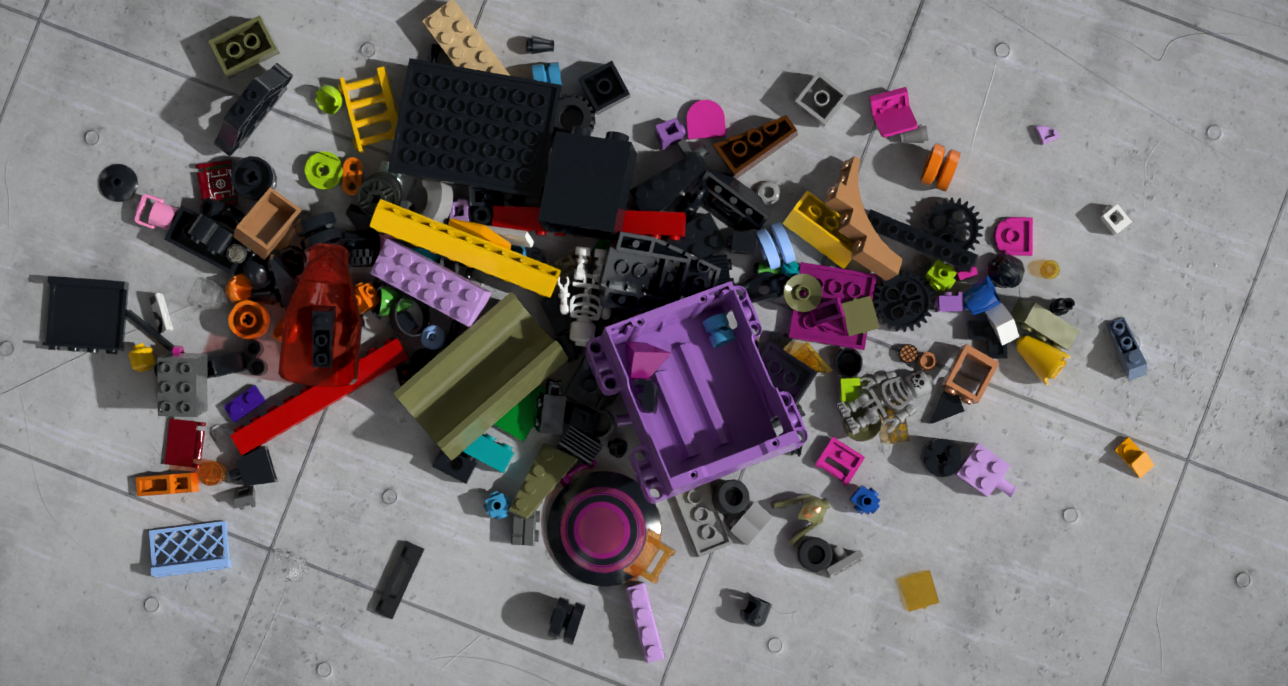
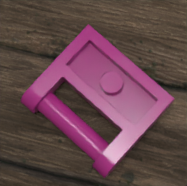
M832 437L814 466L827 471L847 486L865 457ZM827 456L849 470L848 474H844L825 462Z

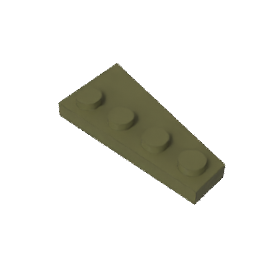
M543 443L509 512L527 520L540 506L543 499L553 491L556 484L566 476L568 470L578 462V458Z

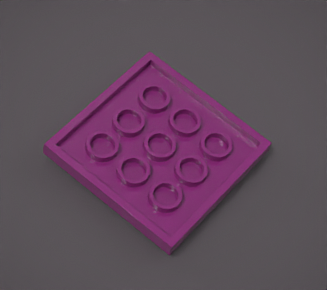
M804 262L800 263L799 274L811 275L821 285L822 298L819 304L835 298H840L841 304L853 301L854 298L860 299L871 296L873 300L877 274ZM803 290L799 291V296L805 297L806 292ZM793 310L788 337L865 350L867 332L866 334L860 333L847 336L817 325L814 326L810 311L798 312Z

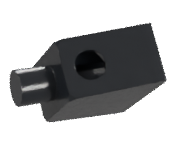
M262 447L238 459L237 464L239 468L229 471L231 481L234 482L242 479L244 486L278 482L268 447Z

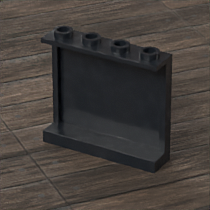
M48 276L47 284H50L47 334L46 342H43L42 345L48 346V350L59 351L60 347H68L67 351L79 352V348L87 349L88 353H98L99 350H106V354H118V351H124L128 282Z

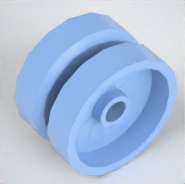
M781 222L771 225L770 232L772 238L765 228L755 231L760 253L770 271L780 267L778 255L786 264L796 260L792 245Z

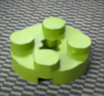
M323 151L312 155L307 160L305 175L313 187L320 190H331L343 178V164L333 153ZM328 166L327 170H329V173L321 176L322 172L319 169Z

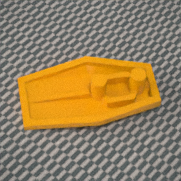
M452 218L449 220L448 226L506 249H511V243L486 225Z

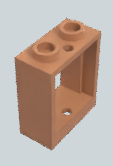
M968 344L962 345L940 386L944 387V391L953 396L956 394L961 397V401L968 405L979 403L999 362ZM965 357L987 369L975 395L952 382Z

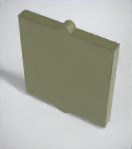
M871 296L860 299L854 298L853 301L841 304L845 314L848 336L860 333L866 334L867 331L879 328Z

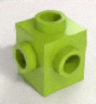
M938 259L925 278L934 290L944 292L946 288L950 290L956 282L954 277L957 272H955V269L950 264L943 263Z

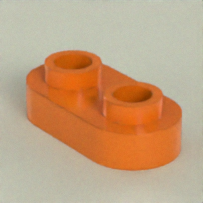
M351 157L343 165L342 189L347 195L356 196L363 181V164L358 158ZM353 164L357 165V169L355 171H351L350 167ZM352 183L356 184V188L354 190H350L349 188L350 184Z

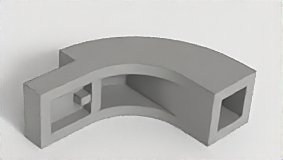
M423 179L422 183L427 191L428 201L421 215L444 224L449 217L453 203L451 183Z

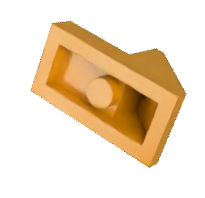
M1129 437L1114 449L1115 453L1139 478L1154 466L1147 453L1141 451Z

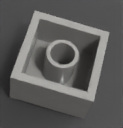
M818 71L793 105L824 128L849 94Z

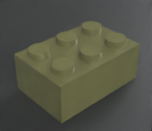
M260 15L208 41L224 74L229 79L280 54L273 37Z

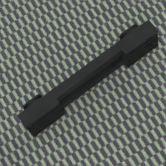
M406 541L375 609L376 613L389 619L394 618L425 550L424 548ZM407 562L411 565L396 598L393 599L389 597V593L403 563Z

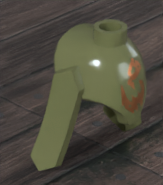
M803 494L771 502V508L782 509L789 505L798 504L801 501L802 507L800 513L797 514L798 520H808L812 523L793 533L788 541L791 546H794L803 536L823 522L826 510L831 508L826 497L820 499L811 494Z

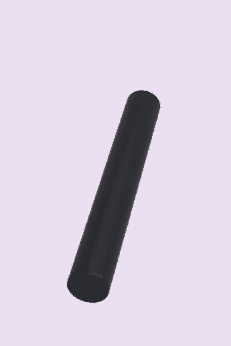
M132 310L126 313V316L168 351H172L174 345Z

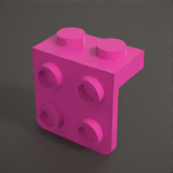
M906 87L869 97L871 115L881 137H889L917 129L918 124L909 106V96Z

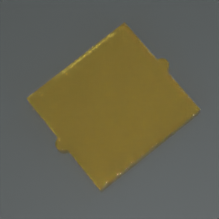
M930 570L919 574L913 573L912 576L899 579L909 612L921 608L926 609L927 606L940 603Z

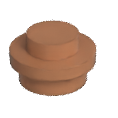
M924 352L919 355L917 363L922 370L930 371L935 368L937 359L933 353Z

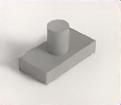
M838 546L832 550L837 563L827 568V572L832 579L863 561L864 555L861 550H858L847 556L842 546Z

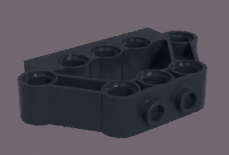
M276 63L272 68L255 77L223 118V124L214 141V145L228 156H231L238 147L242 148L288 89L286 86L291 81L293 74L279 63Z

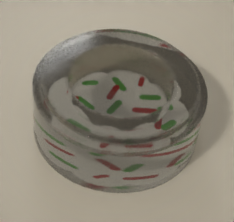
M232 244L228 247L226 255L229 261L239 264L246 259L247 251L240 244Z

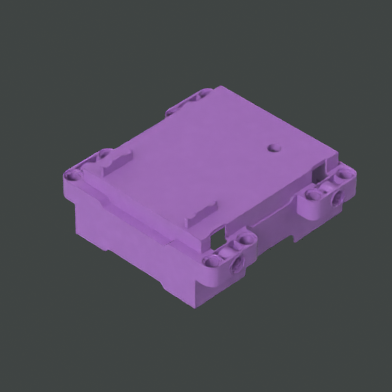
M732 281L605 327L602 335L591 339L585 348V355L600 391L608 396L620 392L642 445L634 448L629 459L637 482L649 503L655 504L749 466L798 449L808 439L807 430L792 396L785 391L779 392L778 388L773 386L754 341L762 333V326L747 291L742 286H734ZM729 312H733L737 321V327L733 329L736 339L726 345L713 348L709 340L710 333H706L702 322L720 313H725L727 316ZM626 342H645L671 353L648 379L655 382L659 389L656 414L645 411L644 406L641 407L639 403L640 399L636 396L643 393V387H635L632 382L635 380L629 379ZM590 346H597L599 348V352H592L590 350ZM611 381L614 384V388H607L605 382ZM778 417L783 428V432L778 437L771 424V421ZM635 453L643 454L644 460L638 461L635 458ZM656 489L659 492V497L651 496L650 490Z

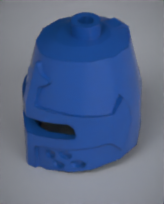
M989 276L972 284L962 295L965 302L963 307L966 311L970 310L972 315L989 311L1000 304L999 296Z

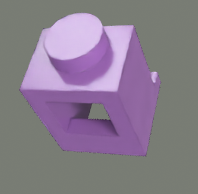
M677 118L655 125V136L662 150L684 139V134H686L683 124H679Z
M942 292V296H934L935 301L933 305L934 308H937V312L962 311V292H957L956 296H953V292Z

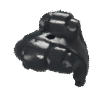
M1003 253L996 254L990 259L988 274L991 280L1004 288H1013L1022 282L1025 268L1020 259Z

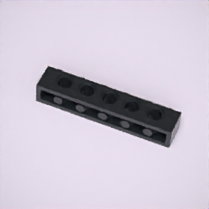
M871 209L868 214V219L876 233L972 273L979 257L978 254Z

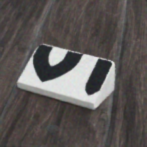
M156 293L149 300L160 334L173 331L164 295Z

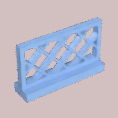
M226 521L149 531L152 562L151 576L155 578L232 568ZM222 526L223 533L217 540L210 532L215 527ZM196 529H201L205 532L199 542L191 537ZM182 531L187 536L178 544L172 537L176 532ZM163 534L167 539L161 546H158L155 543L154 535ZM208 535L216 541L209 550L201 545ZM189 538L197 543L190 553L182 547ZM170 540L178 546L171 555L163 550ZM220 544L224 547L225 556L216 557L211 552ZM199 546L207 551L202 559H197L193 556V553ZM181 548L188 555L183 561L178 562L173 557ZM162 551L169 558L163 564H157L156 557Z

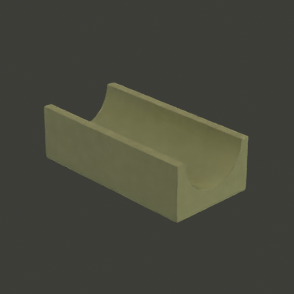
M511 291L393 394L452 461L568 360V357L561 345L556 340L554 341L540 327Z

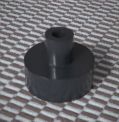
M615 438L613 441H609L607 445L610 455L616 458H622L628 448L627 442L621 438Z

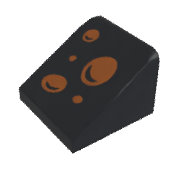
M410 364L396 367L400 386L414 376Z

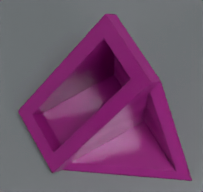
M840 298L818 304L816 308L810 311L814 326L817 325L848 336L845 314Z
M626 342L629 379L638 380L642 378L648 380L671 353L645 342Z

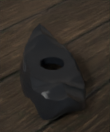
M761 272L751 276L746 282L737 286L745 288L751 303H763L783 296L784 287L790 277L784 274ZM761 286H768L770 291L768 294L763 295L759 292V288Z

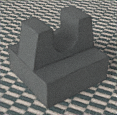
M254 485L235 489L234 501L240 510L244 509L245 503H250L252 508L256 507Z

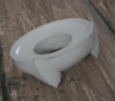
M764 181L758 185L756 194L762 198L765 205H774L779 200L780 189L774 182ZM767 187L774 191V195L770 198L763 195V190Z

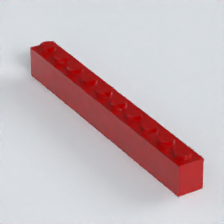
M493 206L492 226L535 232L537 236H547V233H554V236L560 237L566 235L544 231L538 222L540 207ZM626 210L622 231L653 236L658 239L668 237V240L679 241L680 237L685 238L686 214L684 212Z
M393 337L383 342V347L379 349L374 347L366 352V357L353 359L350 361L351 365L344 369L342 366L333 371V376L329 378L325 376L316 381L317 385L312 388L310 386L300 390L301 394L295 398L293 395L283 400L284 404L280 407L275 405L266 410L268 414L262 417L257 415L250 420L251 423L244 427L242 424L233 429L234 433L230 437L240 454L246 455L408 361L410 357L398 338L394 340Z

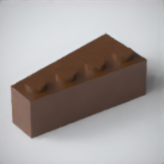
M787 115L755 129L747 130L745 133L737 136L734 135L722 142L714 143L713 149L733 177L737 179L797 137L798 130Z

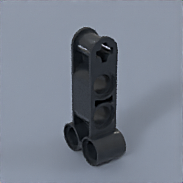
M249 340L244 344V350L207 358V379L247 370L255 376L265 375L268 371V364L259 358L264 352L263 344L257 340ZM256 343L258 346V351L255 354H252L250 352V346ZM260 362L262 370L257 373L254 371V364Z

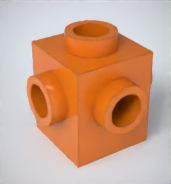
M361 282L352 287L354 291L348 294L358 315L373 309L381 303V298L371 282L367 284Z

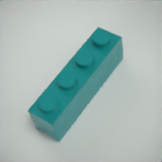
M487 433L485 436L481 435L463 451L502 473L506 471L515 454L512 451L513 447L504 442L502 445L496 443V438Z

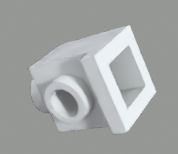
M1110 204L1101 211L1103 215L1100 218L1109 228L1112 235H1116L1132 222L1118 204L1113 207ZM1112 215L1116 217L1115 222H1112L1110 219Z

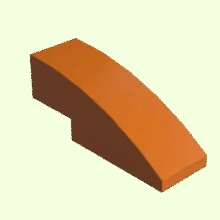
M198 472L136 477L137 497L200 492Z

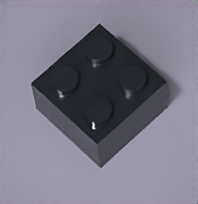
M613 61L578 78L596 115L630 98V93Z

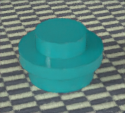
M795 261L788 264L783 262L782 272L784 275L791 278L800 273V267Z

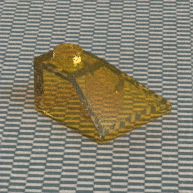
M808 342L802 344L792 353L793 356L816 370L817 374H829L833 371Z

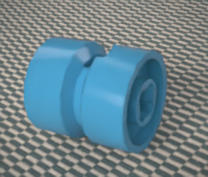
M559 62L548 63L547 66L543 64L532 65L534 80L562 85Z
M725 313L714 315L702 322L706 333H710L709 340L713 348L726 345L736 339L732 328L728 327L729 320Z

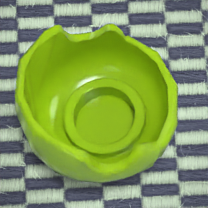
M323 85L315 92L317 96L314 101L326 114L334 115L341 108L343 99L335 87Z

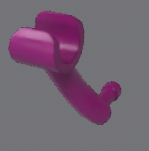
M594 460L590 467L583 463L570 470L559 482L563 487L572 481L570 478L572 475L583 469L594 468L597 461Z

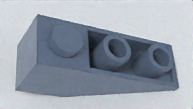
M1122 317L1106 323L1120 365L1128 381L1146 375L1147 362L1125 318Z

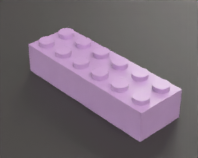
M386 239L370 274L466 326H472L479 320L492 293L391 239Z

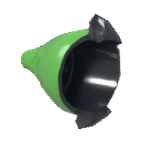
M381 281L375 286L381 298V303L375 309H372V313L379 320L382 319L381 316L389 315L390 307L396 299L404 296L397 290L386 286L387 282ZM406 298L403 299L397 308V312L411 308L413 302Z

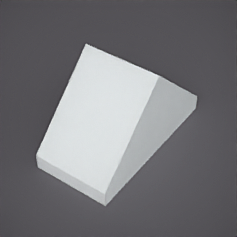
M1002 303L985 312L1001 346L1019 337L1014 318Z

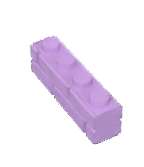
M645 582L627 586L626 590L646 663L664 659L665 656Z

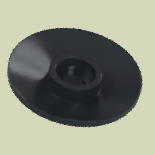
M111 165L103 171L100 177L101 192L111 201H127L137 191V175L126 165ZM120 179V184L115 186L114 181Z

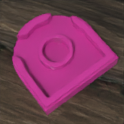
M700 100L690 107L687 113L688 140L726 137L725 115L722 108L716 102Z
M1010 217L1001 221L996 226L993 236L998 250L1006 255L1033 256V217Z

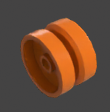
M935 143L925 161L920 183L929 186L937 176L936 189L946 192L955 173L961 152L951 149L943 159L945 147Z

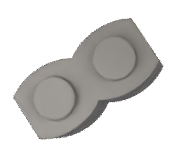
M755 501L752 504L749 502L743 510L744 514L740 518L736 516L729 524L731 526L729 531L747 546L773 517Z

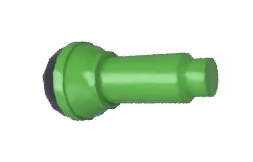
M757 262L753 265V272L755 274L761 272L782 274V268L778 267L770 271L768 266Z

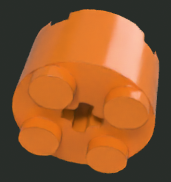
M241 301L233 307L229 314V327L240 338L256 340L269 331L271 322L269 312L263 305L257 302ZM248 316L253 318L251 325L246 323V320L249 319Z

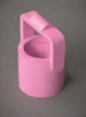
M144 194L141 201L138 202L135 211V222L152 229L159 227L169 231L180 209L165 204L161 198ZM147 198L156 201L151 209L148 223L140 220Z

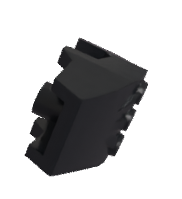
M642 378L632 381L635 387H643V393L636 395L640 399L641 407L644 406L645 411L648 413L656 414L658 386L652 380Z

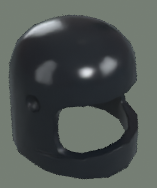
M746 592L744 598L749 600L746 609L740 610V618L747 625L760 627L765 624L772 604Z

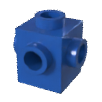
M860 485L849 498L855 504L853 508L861 515L863 513L869 515L870 512L874 514L880 507L878 504L880 502L879 494L871 487L867 489L864 485ZM865 498H868L869 500L867 504H864Z

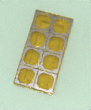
M884 406L887 419L895 417L896 413L887 406ZM906 418L902 424L898 423L895 429L889 433L890 444L910 441Z

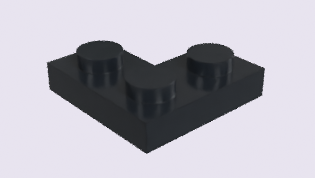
M989 320L967 321L968 340H987V356L992 359L1008 358L1007 343L1001 346Z

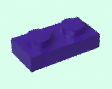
M254 385L223 407L235 423L267 400L258 387Z

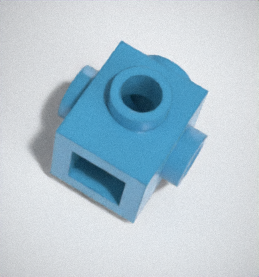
M498 491L489 494V499L485 500L486 504L483 505L487 516L491 515V518L496 517L497 520L507 517V512H509L512 505L509 495L499 494ZM495 502H499L501 504L500 509L494 508Z

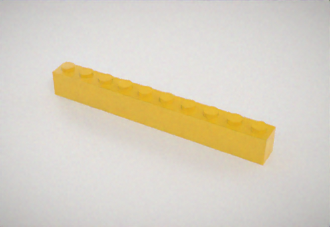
M380 199L369 226L378 232L387 233L396 239H402L414 246H420L434 254H440L449 260L458 261L467 267L476 268L487 275L496 276L505 282L514 283L523 289H529L551 298L561 272L560 269Z

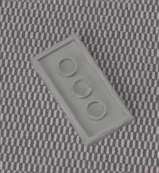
M710 482L674 496L698 558L734 544L723 514L716 510L712 503L713 489Z

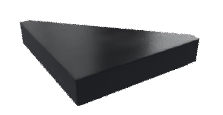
M943 391L930 423L933 424L964 412L965 410L959 396L956 394L953 396Z

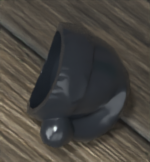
M250 250L249 254L242 259V272L250 286L264 288L273 283L275 276L273 272L270 273L267 265L270 259L269 255L264 260Z

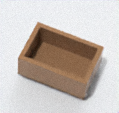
M270 187L237 225L233 237L265 260L298 221L302 209Z

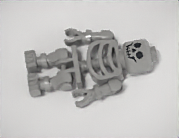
M919 370L907 376L905 383L901 377H896V373L893 371L886 372L885 375L881 376L875 375V378L860 379V384L864 382L868 384L865 387L862 386V391L869 390L870 398L864 393L858 396L854 402H848V405H845L842 401L837 404L838 412L844 420L851 416V411L854 413L857 411L856 409H867L863 418L858 417L857 421H854L853 417L846 420V425L851 435L859 433L860 427L864 428L866 427L865 425L878 423L880 421L878 412L884 420L882 427L886 424H892L887 429V433H890L898 423L902 424L905 418L912 416L916 412V407L913 405V397L919 399L932 391L931 385L934 382L931 375ZM875 385H882L883 398L879 400L873 389H871ZM890 388V395L888 394L887 396L885 391ZM887 405L891 411L896 413L895 417L887 419V414L882 406Z

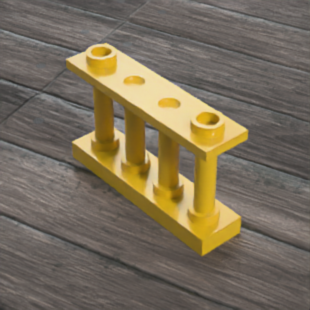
M384 66L377 68L378 74H375L374 77L348 84L344 77H341V83L338 84L340 94L345 97L355 139H352L355 150H359L361 154L365 153L363 146L389 139L394 140L398 112ZM374 84L381 85L383 92H380V95L351 102L349 91ZM380 102L386 103L388 110L385 113L356 120L354 109ZM386 120L387 122L391 121L393 129H389V132L361 139L358 128Z

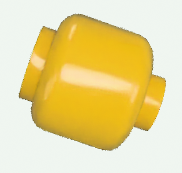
M144 343L134 345L133 350L128 352L131 369L137 370V373L151 370L152 366L156 363L153 349L149 346L145 347Z

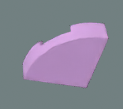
M1041 125L1035 127L1042 145L1060 138L1059 133L1048 126Z

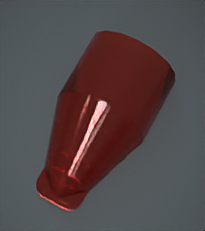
M319 243L310 248L308 263L284 313L278 374L287 381L302 385L319 387L352 385L358 379L362 319L348 268V251L340 245ZM317 305L336 306L332 368L312 367V310Z

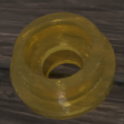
M1047 260L1041 265L1040 272L1044 278L1054 279L1059 275L1060 267L1057 262ZM1048 266L1053 268L1052 273L1047 272Z

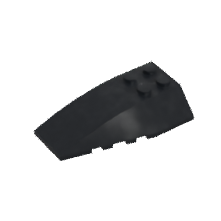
M618 231L607 246L599 278L600 306L632 312L654 310L716 287L721 268L656 237Z

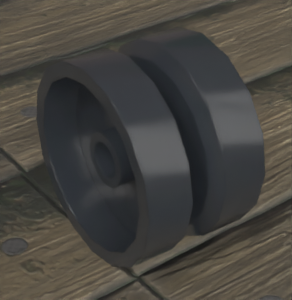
M249 156L242 158L235 164L232 170L231 181L233 187L240 195L249 200L259 201L270 187L275 190L277 175L274 168L267 161L260 157ZM254 176H257V180H256V181H255V180L252 181V178H253Z
M334 212L312 216L294 226L297 236L305 237L300 242L303 252L326 247L343 238L340 228L332 227L337 222Z
M559 597L549 622L550 628L547 637L557 640L563 629L565 630L563 642L573 645L585 604L576 602L573 605L572 611L567 612L570 605L569 599Z

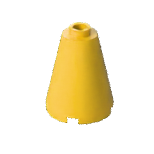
M1022 335L1016 342L1018 353L1046 386L1050 384L1047 380L1050 378L1054 379L1067 364L1065 358L1070 359L1069 354L1030 335L1026 337Z

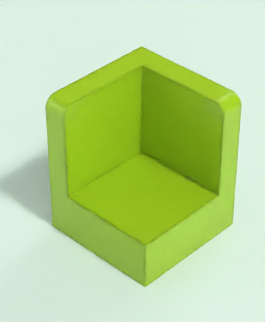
M860 378L839 379L840 402H854L858 398Z

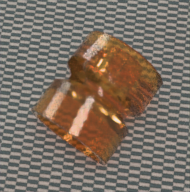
M220 461L204 462L198 470L199 480L207 486L222 484L228 475L226 466Z

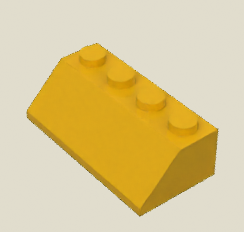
M807 190L782 224L843 269L852 260V247L855 242L838 231L841 215L826 206L823 201Z

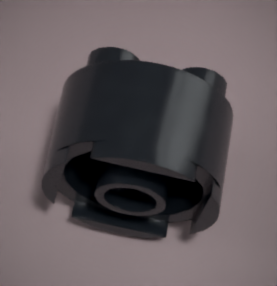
M934 439L923 447L920 460L923 468L930 475L948 477L959 469L962 455L960 448L953 441ZM943 453V457H945V460L939 463L937 455H941Z

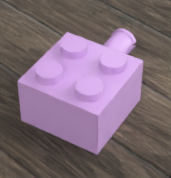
M975 443L962 461L959 469L954 473L955 476L985 497H989L996 487L1007 494L1008 497H1011L1017 490V487L1004 479V474L1010 465L980 443Z

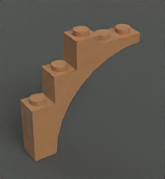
M853 156L841 164V172L836 180V185L830 186L827 189L824 204L841 215L838 231L855 242L852 247L853 253L851 258L887 281L899 274L902 258L881 240L865 213L858 186L860 159Z

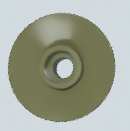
M797 274L791 277L784 287V299L788 306L795 311H811L821 301V285L811 275ZM799 291H805L806 296L800 297Z
M856 409L857 411L854 413L851 411V416L843 420V428L848 437L855 441L864 442L877 436L881 429V418L878 423L866 425L865 428H859V433L851 435L847 428L846 420L853 417L854 421H857L858 417L863 418L867 409Z

